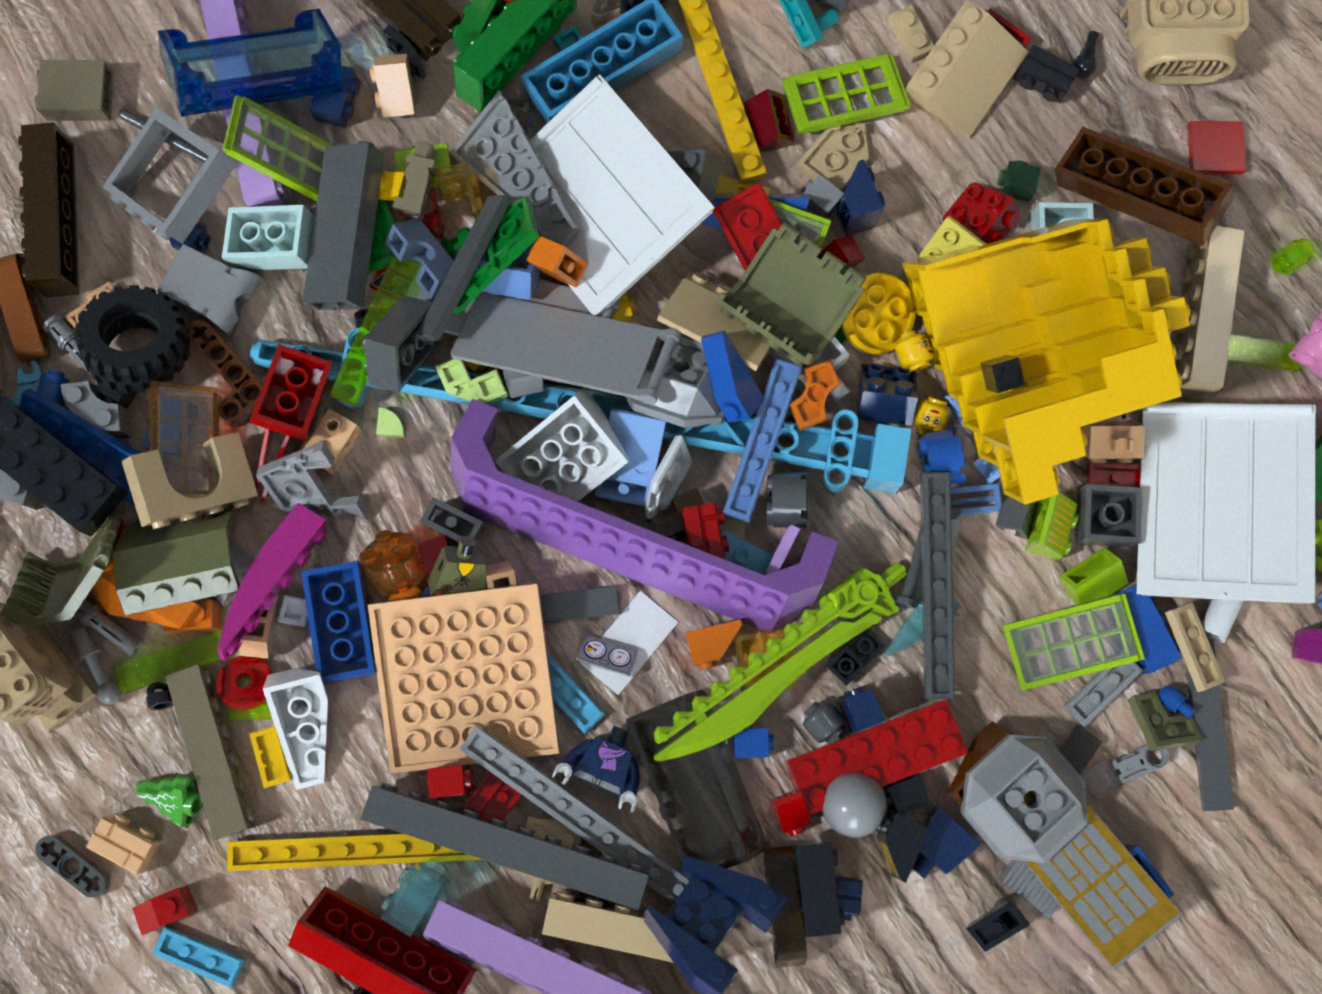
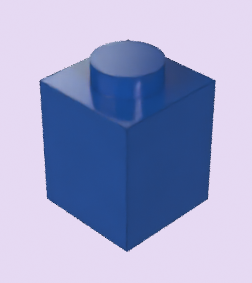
M768 728L743 729L733 735V758L769 757V751H774L773 734H768Z

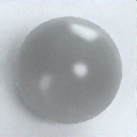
M849 772L838 776L828 785L825 791L826 797L822 811L825 820L833 830L846 837L860 838L873 833L879 828L887 812V800L878 782L862 773Z

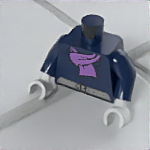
M613 726L607 741L595 737L594 740L586 739L572 748L562 763L556 766L552 774L554 778L556 773H563L565 779L562 784H566L572 776L619 797V809H621L622 803L629 802L632 805L631 812L635 810L636 796L641 781L638 761L632 757L633 752L623 748L629 732L619 727Z

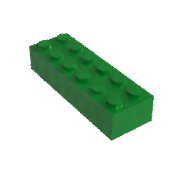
M514 0L508 2L503 12L497 18L491 19L487 29L480 36L477 35L472 40L470 47L463 54L460 53L455 58L453 69L456 96L479 112H482L495 94L505 88L577 9V0Z

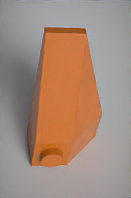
M112 552L103 573L92 587V602L98 604L100 608L110 615L151 622L182 630L185 629L200 606L194 601L125 615L116 592Z

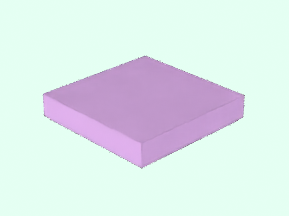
M792 524L791 526L789 525L763 575L780 570L800 531L798 527Z

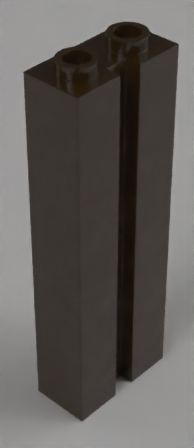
M361 0L385 24H389L399 31L425 61L431 56L437 55L441 51L442 46L449 39H453L454 28L457 24L461 23L460 14L445 0Z

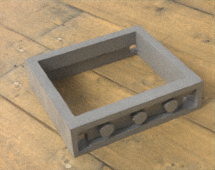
M156 107L103 188L112 194L109 199L123 208L127 205L124 209L138 219L142 216L140 222L152 230H155L157 227L156 234L165 240H169L172 237L183 244L237 162ZM173 131L209 157L164 222L131 198L129 193L166 138Z

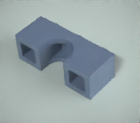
M420 218L394 223L386 241L387 246L400 262L414 260L422 264L416 282L428 298L434 300L454 262Z

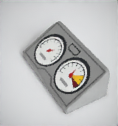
M585 634L575 660L630 677L638 650Z

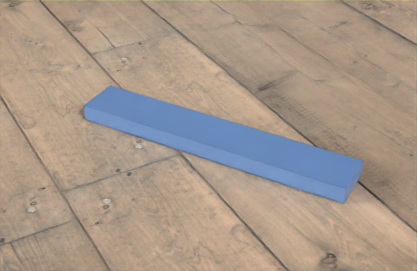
M778 358L775 359L763 394L765 399L758 408L723 510V515L750 523L802 366Z

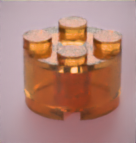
M383 530L376 535L375 540L359 555L362 565L376 591L384 595L399 594L398 589L407 587L408 590L413 588L422 580L426 573L422 555L413 536L408 533H391L390 530Z

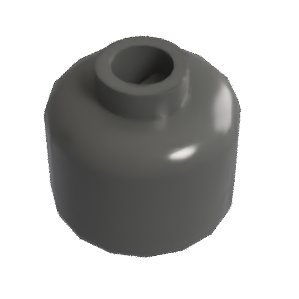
M815 701L804 711L807 717L803 721V727L818 743L826 741L829 744L845 730L842 726L845 722L844 717L828 701L823 702L821 705Z

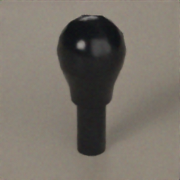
M1096 31L1088 33L1085 47L1082 48L1073 63L1074 66L1080 68L1076 75L1079 78H1088L1096 70L1095 46L1099 35Z

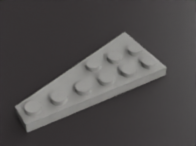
M499 90L453 147L450 154L494 193L505 195L511 200L510 204L525 196L533 202L538 231L547 239L566 247L579 229L504 93Z

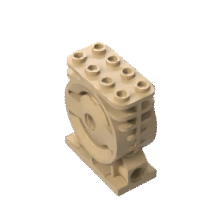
M0 602V720L15 726H22L34 716H37L47 730H52L97 695V693L45 625L28 628L22 624H15L9 621L7 617L1 615L5 603Z

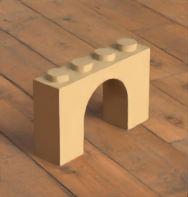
M239 432L212 437L203 443L212 473L211 487L203 498H188L174 490L167 479L159 450L130 455L124 459L122 465L141 526L152 525L153 529H159L171 525L169 520L179 518L180 522H186L198 518L197 513L206 511L207 516L223 512V507L232 505L233 509L250 505L249 500L258 496Z

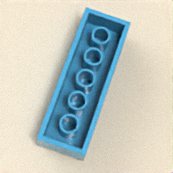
M645 0L521 75L523 90L547 124L599 74L616 92L682 52L683 35L658 0Z

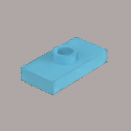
M722 530L721 535L727 536L729 552H725L724 560L763 575L773 555Z

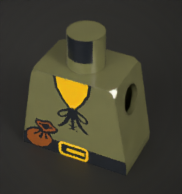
M463 536L459 540L458 547L445 546L441 549L428 578L431 596L485 589L486 562L483 551L480 548H475L477 542L474 538Z

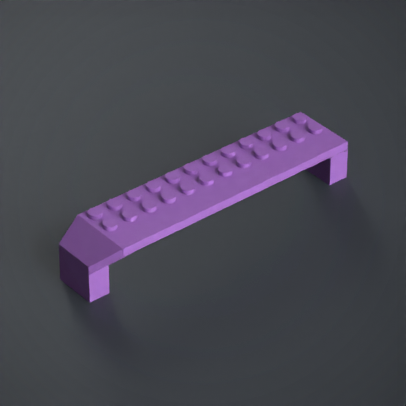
M471 400L451 440L450 469L464 513L734 620L741 619L742 623L770 634L803 614L805 609H811L826 579L838 541L812 531L796 565L768 575H762L498 471L489 454V450L495 440L498 409L477 400Z

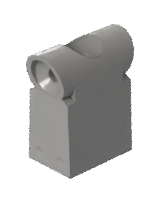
M183 244L157 292H163L169 296V300L174 301L179 308L212 322L230 337L240 319L242 306L252 297L261 277L246 270L230 268Z

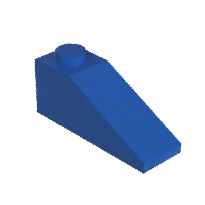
M726 331L703 336L701 341L716 403L728 423L750 419L765 398Z

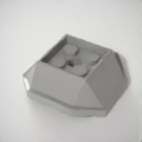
M681 333L682 336L679 344L674 347L661 381L656 404L649 405L638 399L624 396L633 411L684 428L699 427L706 424L721 425L725 419L724 414L715 401L702 343ZM658 339L639 389L647 388L664 345L662 340Z
M1007 734L966 772L960 813L998 858L1046 863L1088 824L1085 781L1048 737ZM1031 791L1033 801L1029 806H1026L1024 796L1027 792Z

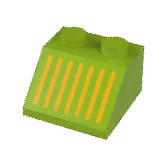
M1059 491V495L1038 501L1031 532L1025 548L1027 552L1058 560L1064 557V554L1067 555L1072 545V539H1069L1071 528H1075L1079 518V513L1076 512L1077 503Z

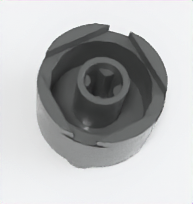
M774 472L773 475L767 476V491L769 492V498H772V502H767L769 525H773L774 528H788L792 524L798 528H807V472Z

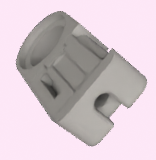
M1148 744L1134 749L1135 752L1117 759H1111L1109 765L1118 783H1128L1164 767L1169 761L1168 749L1159 750L1161 752V760L1157 764H1153L1148 760L1147 753L1150 748Z

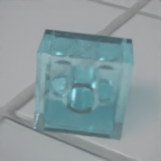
M424 863L410 865L409 868L406 867L397 880V883L401 884L400 887L393 894L390 893L381 906V909L385 910L381 919L411 937L421 929L450 880Z

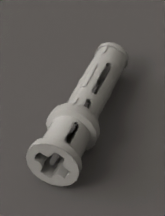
M62 314L53 315L43 324V331L47 334L50 333L58 342V347L61 350L68 351L87 371L76 345L75 330H72L65 322V317Z
M84 599L74 614L75 617L81 620V625L93 627L128 653L130 657L134 656L141 649L143 642L104 615L102 608L98 604L93 605L87 599Z

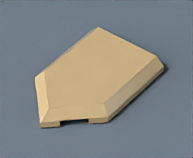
M866 122L826 129L796 163L799 171L813 181L820 174L843 191L848 185L858 161L864 159L866 164L870 159Z

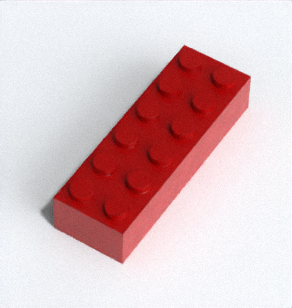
M947 699L785 760V764L795 790L801 791L808 815L823 810V803L826 797L825 791L828 785L842 774L859 772L872 778L883 787L968 754V751Z
M326 886L297 921L288 947L373 994H465L477 971L476 968Z

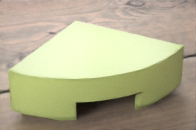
M379 407L377 436L405 438V430L400 419L392 411Z

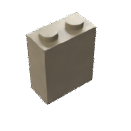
M40 60V70L36 74L39 87L38 95L35 96V107L47 121H110L113 71L104 60Z

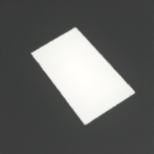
M640 591L600 638L638 650L631 676L627 677L582 662L580 664L619 695L678 624V621Z

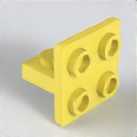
M948 216L919 257L931 254L941 255L968 246H983L986 243L954 218Z

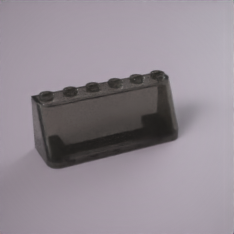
M698 690L677 697L626 720L629 735L635 741L639 751L640 763L645 767L648 774L650 789L656 795L659 802L661 817L668 825L671 843L677 849L680 856L681 866L685 856H689L727 869L751 860L764 852L766 848L765 835L727 740L678 758L664 761L654 760V755L696 725L694 721L667 741L657 744L654 740L653 733L657 727H672L674 725L672 718L676 711L691 712L693 710L691 703L695 696L709 697L705 691ZM712 707L711 709H709L708 711H706L704 714H705L706 717H707L709 714H711V713L714 712L715 710H714V708Z

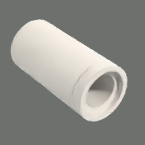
M1212 599L1201 622L1207 638L1225 643L1244 602L1243 600Z

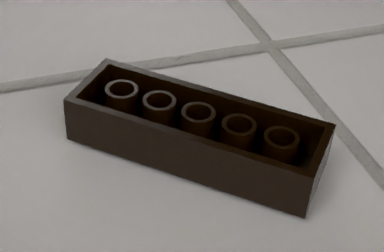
M54 122L21 125V136L18 137V144L22 151L19 171L23 177V186L20 187L23 212L20 215V220L24 228V238L21 240V247L25 254L22 275L25 281L46 297L79 295L74 143Z

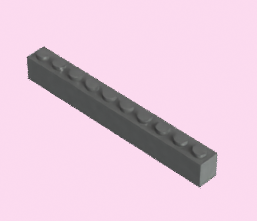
M382 782L381 786L371 787L360 820L639 910L650 873L644 872L645 866L629 862L628 866L616 863L617 857L606 853H601L600 857L589 854V848L578 844H573V847L569 848L561 845L562 839L546 835L545 839L535 837V831L532 829L518 826V829L514 830L506 827L508 822L491 817L489 822L480 819V813L464 808L461 813L452 810L453 804L436 799L435 804L424 801L426 795L414 791H409L408 795L397 792L398 786Z

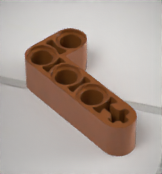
M16 253L0 257V306L15 353L21 363H27L50 357L51 347L47 334L42 329L43 321L32 286L25 281L22 275L25 254Z

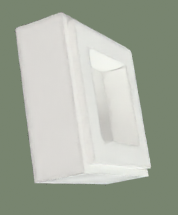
M284 595L278 622L307 628L309 620L306 600L304 598Z

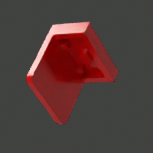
M975 182L968 185L942 217L944 222L948 216H951L986 244L1005 239L1021 219L1014 197Z

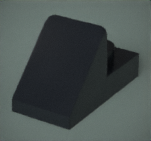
M998 900L991 911L971 922L966 929L984 952L1025 929L1030 923L1012 900Z

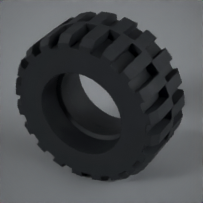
M129 285V288L122 289V286L113 288L114 291L107 293L105 291L98 295L99 299L96 301L92 299L86 305L87 311H81L78 317L79 323L75 325L76 345L87 371L91 373L92 378L99 383L103 382L104 387L111 390L117 387L119 392L130 393V390L142 393L147 388L152 387L154 390L161 387L160 384L164 381L169 383L175 378V372H181L184 367L183 361L188 360L190 339L183 315L178 305L174 301L169 300V296L163 292L156 294L155 289L145 286L144 289H140L138 285ZM148 328L157 332L152 342L137 350L120 351L109 347L112 340L118 334L128 329Z

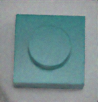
M574 24L554 36L553 42L561 52L584 37Z

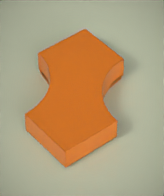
M830 359L804 369L806 377L805 390L798 399L789 405L800 431L825 422L827 419L825 413L826 398L834 389L841 385Z

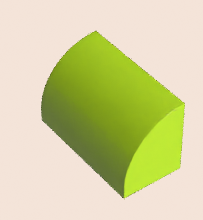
M1105 547L1059 576L1065 591L1076 606L1105 599L1129 584L1121 559Z

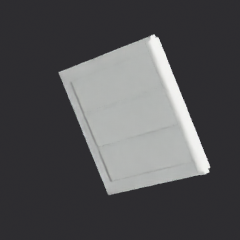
M600 74L530 139L532 146L579 229L566 247L586 261L588 265L577 288L569 286L592 315L600 316L703 222L715 208Z
M1161 402L1143 408L1142 425H1145L1144 454L1143 458H1141L1140 488H1142L1141 543L1138 544L1137 594L1143 596L1315 603L1316 405Z

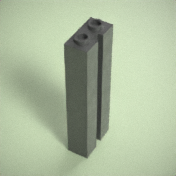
M359 141L358 144L351 145L338 143L336 146L325 147L302 299L303 303L317 310H337V307L361 309L364 305L385 155L373 143L368 141Z

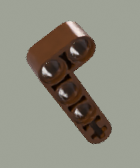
M197 320L188 327L187 334L189 339L233 389L219 403L217 408L218 414L229 425L241 427L250 420L258 399L257 397L254 400H250L251 392L257 389L261 391L263 384L209 323ZM203 333L211 340L208 344L201 337ZM225 350V356L220 360H216L217 353ZM238 370H243L242 376L237 380H233V374ZM234 407H238L237 415L229 418V411Z

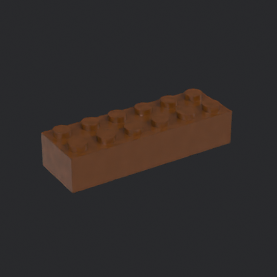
M1085 127L1081 128L1055 168L1057 186L1202 246L1205 245L1232 203L1231 184Z

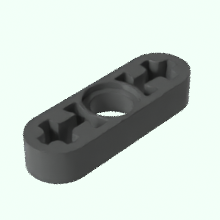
M50 835L41 838L37 842L35 847L37 857L84 896L93 898L101 896L108 891L110 887L108 874L65 839L58 835ZM55 843L54 850L56 852L64 854L67 851V854L62 857L55 853L47 854L49 848L46 845ZM70 858H76L80 863L79 871L74 875L66 870V863ZM84 874L90 879L99 878L97 884L100 888L91 890V881L87 878H83L80 881L78 879Z

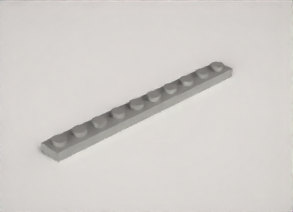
M477 724L459 750L602 853L617 857L616 863L628 866L629 862H634L645 866L644 872L650 873L647 885L670 902H675L690 881L676 866Z

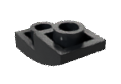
M388 24L383 31L386 46L397 55L407 54L411 76L417 75L424 79L426 74L417 52L399 31Z
M866 629L852 638L826 666L847 686L885 645L869 629Z

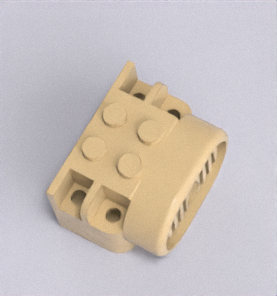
M1128 0L1120 13V19H1128L1129 22L1125 29V37L1130 40L1131 45L1136 49L1139 77L1147 83L1158 85L1205 84L1228 76L1233 72L1237 64L1235 42L1247 29L1250 21L1248 0Z

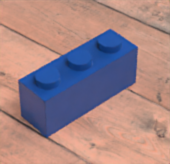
M1137 584L1110 596L1113 597L1124 593L1126 595L1145 658L1144 660L1137 661V664L1143 669V674L1153 673L1182 659L1176 639L1171 637L1166 629L1167 621L1164 615L1157 611L1153 603L1154 596L1137 594ZM1110 607L1109 609L1115 619L1112 607Z

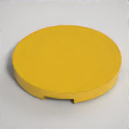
M870 273L864 275L867 278L861 286L865 289V292L841 327L847 340L856 349L868 354L881 355L894 350L896 343L901 340L900 335L913 330L916 312H914L913 301L910 295L911 291L900 278L888 273Z

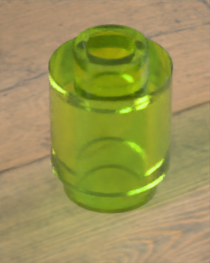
M1304 238L1295 239L1272 255L1271 264L1278 274L1289 276L1310 262L1315 251L1308 240Z

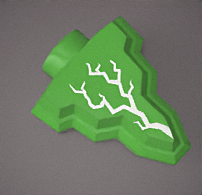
M177 775L175 778L165 777L162 781L147 779L136 783L137 796L148 803L156 805L161 814L170 817L172 822L178 826L188 828L193 817L197 816L203 807L200 793H197L196 779L192 777Z

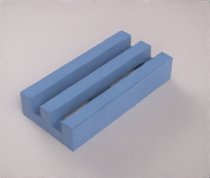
M999 483L951 488V495L993 491V496L951 500V513L958 514L957 516L999 512L1002 507ZM995 502L994 506L956 510L952 508V506Z

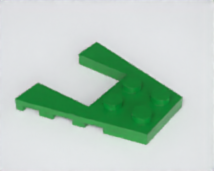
M525 196L509 204L487 247L489 261L474 272L454 311L456 315L466 308L539 237L533 202ZM467 227L457 231V237L451 240L445 237L441 240L442 247L453 261L456 259L471 230Z

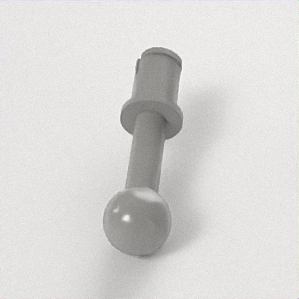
M86 628L76 630L70 634V637L80 655L78 658L79 662H87L99 686L97 691L98 699L107 705L116 703L121 696V689L116 683L109 681L97 657L101 650L99 648L96 649Z

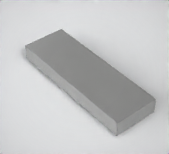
M1120 650L1115 656L1123 655L1126 653L1124 650ZM1136 662L1099 671L1062 708L1081 728H1084L1143 669Z

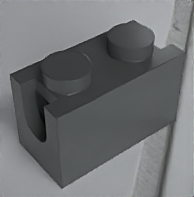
M434 497L420 520L424 527L444 535L458 544L463 536L472 537L476 540L479 533H483L486 529L482 521ZM436 510H438V512H437V514H436V516H435V518H434V520H433V522H432V521H431V518H432L434 512H435Z

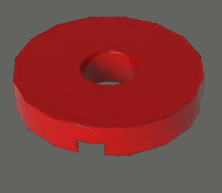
M237 656L231 659L230 663L225 667L221 668L216 679V689L220 698L227 706L235 710L245 711L254 709L266 701L263 687L267 675L273 674V672L263 659ZM248 676L252 678V682L248 687H238V683L243 677Z

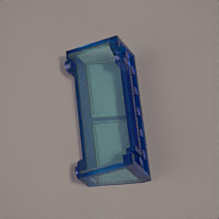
M320 8L305 10L299 13L294 20V27L194 42H188L186 35L178 29L158 31L160 55L181 117L232 109L234 98L237 95L244 96L257 104L342 91L341 45Z

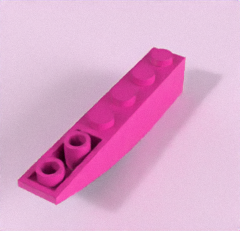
M297 503L267 540L249 567L232 602L218 645L220 659L225 661L230 654L235 655L243 643V637L247 632L251 633L255 630L260 622L259 617L265 609L270 610L278 598L277 594L282 587L287 588L291 584L295 575L293 573L299 566L303 567L308 562L311 550L315 545L319 546L323 543L328 533L326 531V519Z

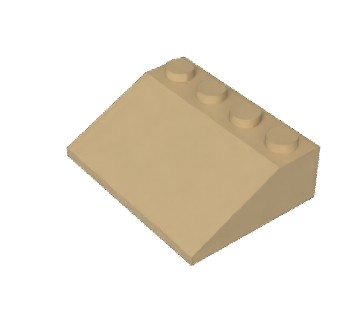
M966 0L911 78L905 91L909 100L970 138L1029 52L989 13Z
M690 272L687 274L659 314L657 321L678 330L702 343L701 338L703 336L725 330L745 366L756 371L772 350V347L765 342L767 337L759 332L756 335L749 332L742 326L744 322L736 316L734 319H731L720 311L722 306L715 301L721 292L728 293L731 289L730 287L723 284L716 285L708 281L709 278L700 272Z

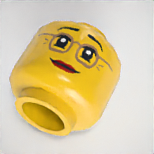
M915 330L900 335L901 340L895 345V352L900 366L903 369H909L912 373L929 367L931 365L930 361L934 358V351L928 336L922 333L916 334Z
M927 395L926 399L918 401L913 424L918 427L917 432L919 434L946 430L952 414V410L947 406L948 402L931 395Z

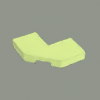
M452 359L435 366L447 394L469 402L474 399L487 405L508 396L497 369L471 380L463 360Z

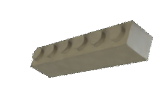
M197 664L166 675V681L213 840L223 839L254 828L255 813L251 804L247 805L244 795L247 793V786L243 777L238 775L236 768L239 765L238 756L235 750L230 748L228 739L231 738V733L227 723H223L220 712L223 711L220 698L215 696L212 688L215 680L211 670L207 669L206 666Z

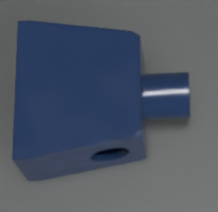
M934 806L923 823L929 829L919 851L921 856L914 863L912 870L923 879L927 877L934 867L941 873L948 874L973 853L981 843L940 807Z

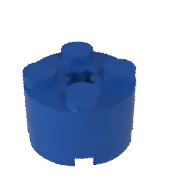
M952 428L923 433L922 437L918 438L919 443H917L919 459L924 458L925 460L922 472H950L951 485L965 482L966 474L960 475V467L965 466L960 437L955 436L957 429Z

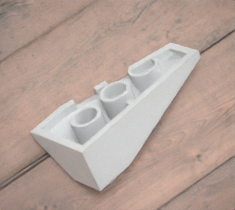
M294 668L267 675L263 691L296 790L324 783L328 696L320 672Z

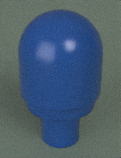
M1167 685L1160 689L1158 697L1164 707L1176 714L1181 712L1189 719L1194 716L1196 709L1188 704L1189 698L1181 690L1172 685Z

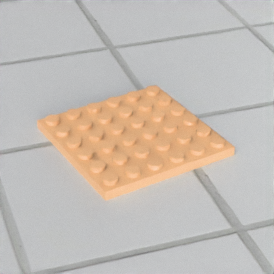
M538 583L368 604L390 774L477 763L459 750L477 724L524 758L560 753Z

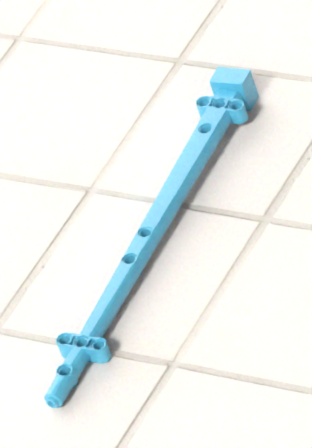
M355 328L348 334L344 352L261 339L251 347V360H254L255 366L270 368L278 344L333 362L329 379L337 381L335 389L336 398L349 410H357L363 406L368 386L379 388L369 385L368 373L365 371V350L363 347L356 348L357 342L364 339L365 335L369 333L363 328ZM354 365H362L359 373L350 374L351 368ZM421 365L400 391L401 393L470 404L469 401L447 394L435 366ZM468 372L471 380L481 375H484L480 373ZM500 377L508 396L488 405L500 411L546 419L582 389L543 383L542 392L524 395L519 401L513 402L509 400L510 395L503 377ZM586 390L602 409L608 422L612 408L639 413L633 411L624 396ZM348 391H356V395L352 400H345V395ZM850 410L839 411L834 417L831 428L812 426L800 431L797 423L784 421L778 440L781 437H789L793 441V445L785 448L777 440L771 460L824 470L823 485L828 491L833 493L842 491L846 487L850 475L865 477L863 485L865 489L896 494L904 481L911 429L878 424L873 434L857 432V415ZM756 416L730 423L725 418L721 425L706 424L688 428L666 422L663 441L672 442L674 437L679 435L683 437L686 445L743 455ZM841 419L848 420L852 428L842 430L838 426V421ZM843 446L847 450V456H837L833 448ZM832 472L840 473L843 477V482L840 484L831 482L829 474Z

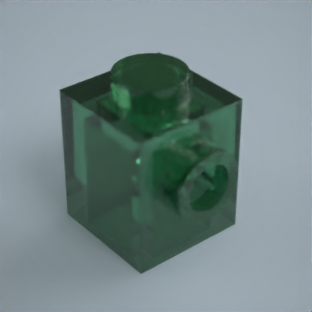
M1020 160L1009 161L1004 170L1000 169L996 185L1000 186L999 192L1018 200L1030 202L1037 190L1041 168L1028 165L1027 162Z

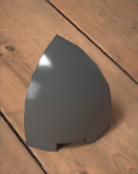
M1008 497L999 511L995 525L1003 531L1004 529L1015 530V536L1029 539L1035 516L1036 501L1024 505Z

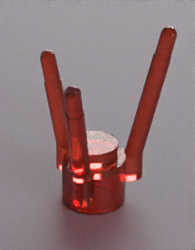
M430 187L433 212L425 214L421 221L435 238L439 237L442 239L444 237L445 225L440 218L441 211L435 188ZM397 209L393 211L395 215L405 221L413 219Z

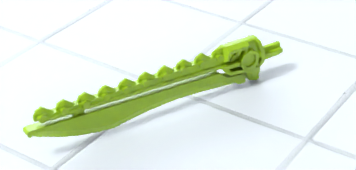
M895 562L880 575L861 567L851 573L827 592L826 596L823 595L821 597L819 610H804L801 616L803 623L786 624L783 630L784 638H769L765 644L767 650L765 653L751 652L747 658V667H732L728 674L730 675V681L713 682L710 688V697L695 696L691 703L693 709L691 712L676 711L672 718L674 724L672 727H657L653 735L655 742L660 744L667 741L694 721L696 723L692 728L654 755V760L664 761L695 753L739 733L753 724L766 708L807 669L850 639L880 622L882 615L889 616L899 612V608L891 597L889 588L907 575L905 567L900 565L899 562ZM867 610L870 611L853 622L840 621L835 623L707 717L704 714L835 618L848 620L857 617Z

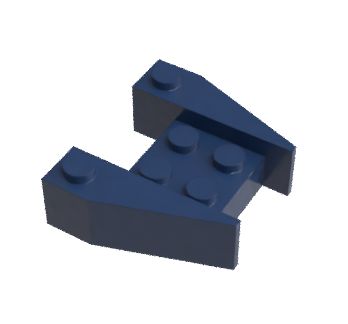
M685 856L680 872L688 877L690 881L665 915H662L649 905L644 922L692 988L700 994H725L734 981L738 969L716 954V951L741 916L766 933L781 912L787 897L763 880Z

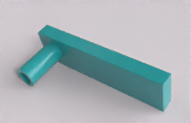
M779 0L802 49L824 37L822 32L839 21V16L834 9H829L814 18L806 0Z

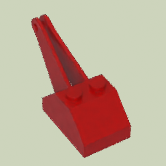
M278 344L250 418L251 424L265 428L258 469L260 466L267 464L274 431L286 435L276 460L284 456L291 437L303 441L306 440L319 411L333 362ZM256 476L255 487L257 493H259L262 483ZM265 487L262 493L261 502H266V499L269 494Z

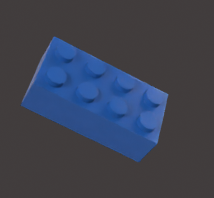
M354 561L301 571L316 672H320L324 685L377 675L364 565Z

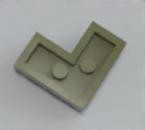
M1156 692L1133 695L1128 700L1151 752L1194 745L1203 740L1192 717L1189 719L1185 715L1167 716Z

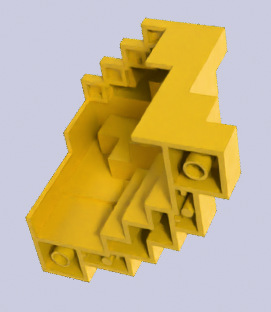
M1072 219L983 246H968L941 255L931 254L902 263L907 286L911 291L910 295L913 301L914 312H916V315L922 316L926 335L934 351V358L932 359L934 368L943 371L950 398L958 401L963 426L973 431L979 458L998 466L1004 494L1024 505L1059 495L1057 489L1059 476L1053 466L1086 456L1084 446L1087 445V439L1080 427L1182 396L1180 389L1182 378L1176 370L1174 360L1176 358V349L1170 340L1169 332L1190 326L1188 318L1190 317V307L1184 297L1171 296L1169 289L1171 278L1165 267L1152 266L1151 258L1153 252L1151 245L1147 242V238L1134 237L1113 243L1114 230L1108 219ZM1004 355L1019 357L1025 385L1001 393L987 390L980 363Z

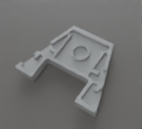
M319 442L260 466L256 476L281 510L292 511L296 504L300 503L314 513H317V510L330 511L334 517H340L343 513L357 515L356 519L367 520L369 510L360 496L333 498L314 471L317 468L333 466L335 457L325 442Z

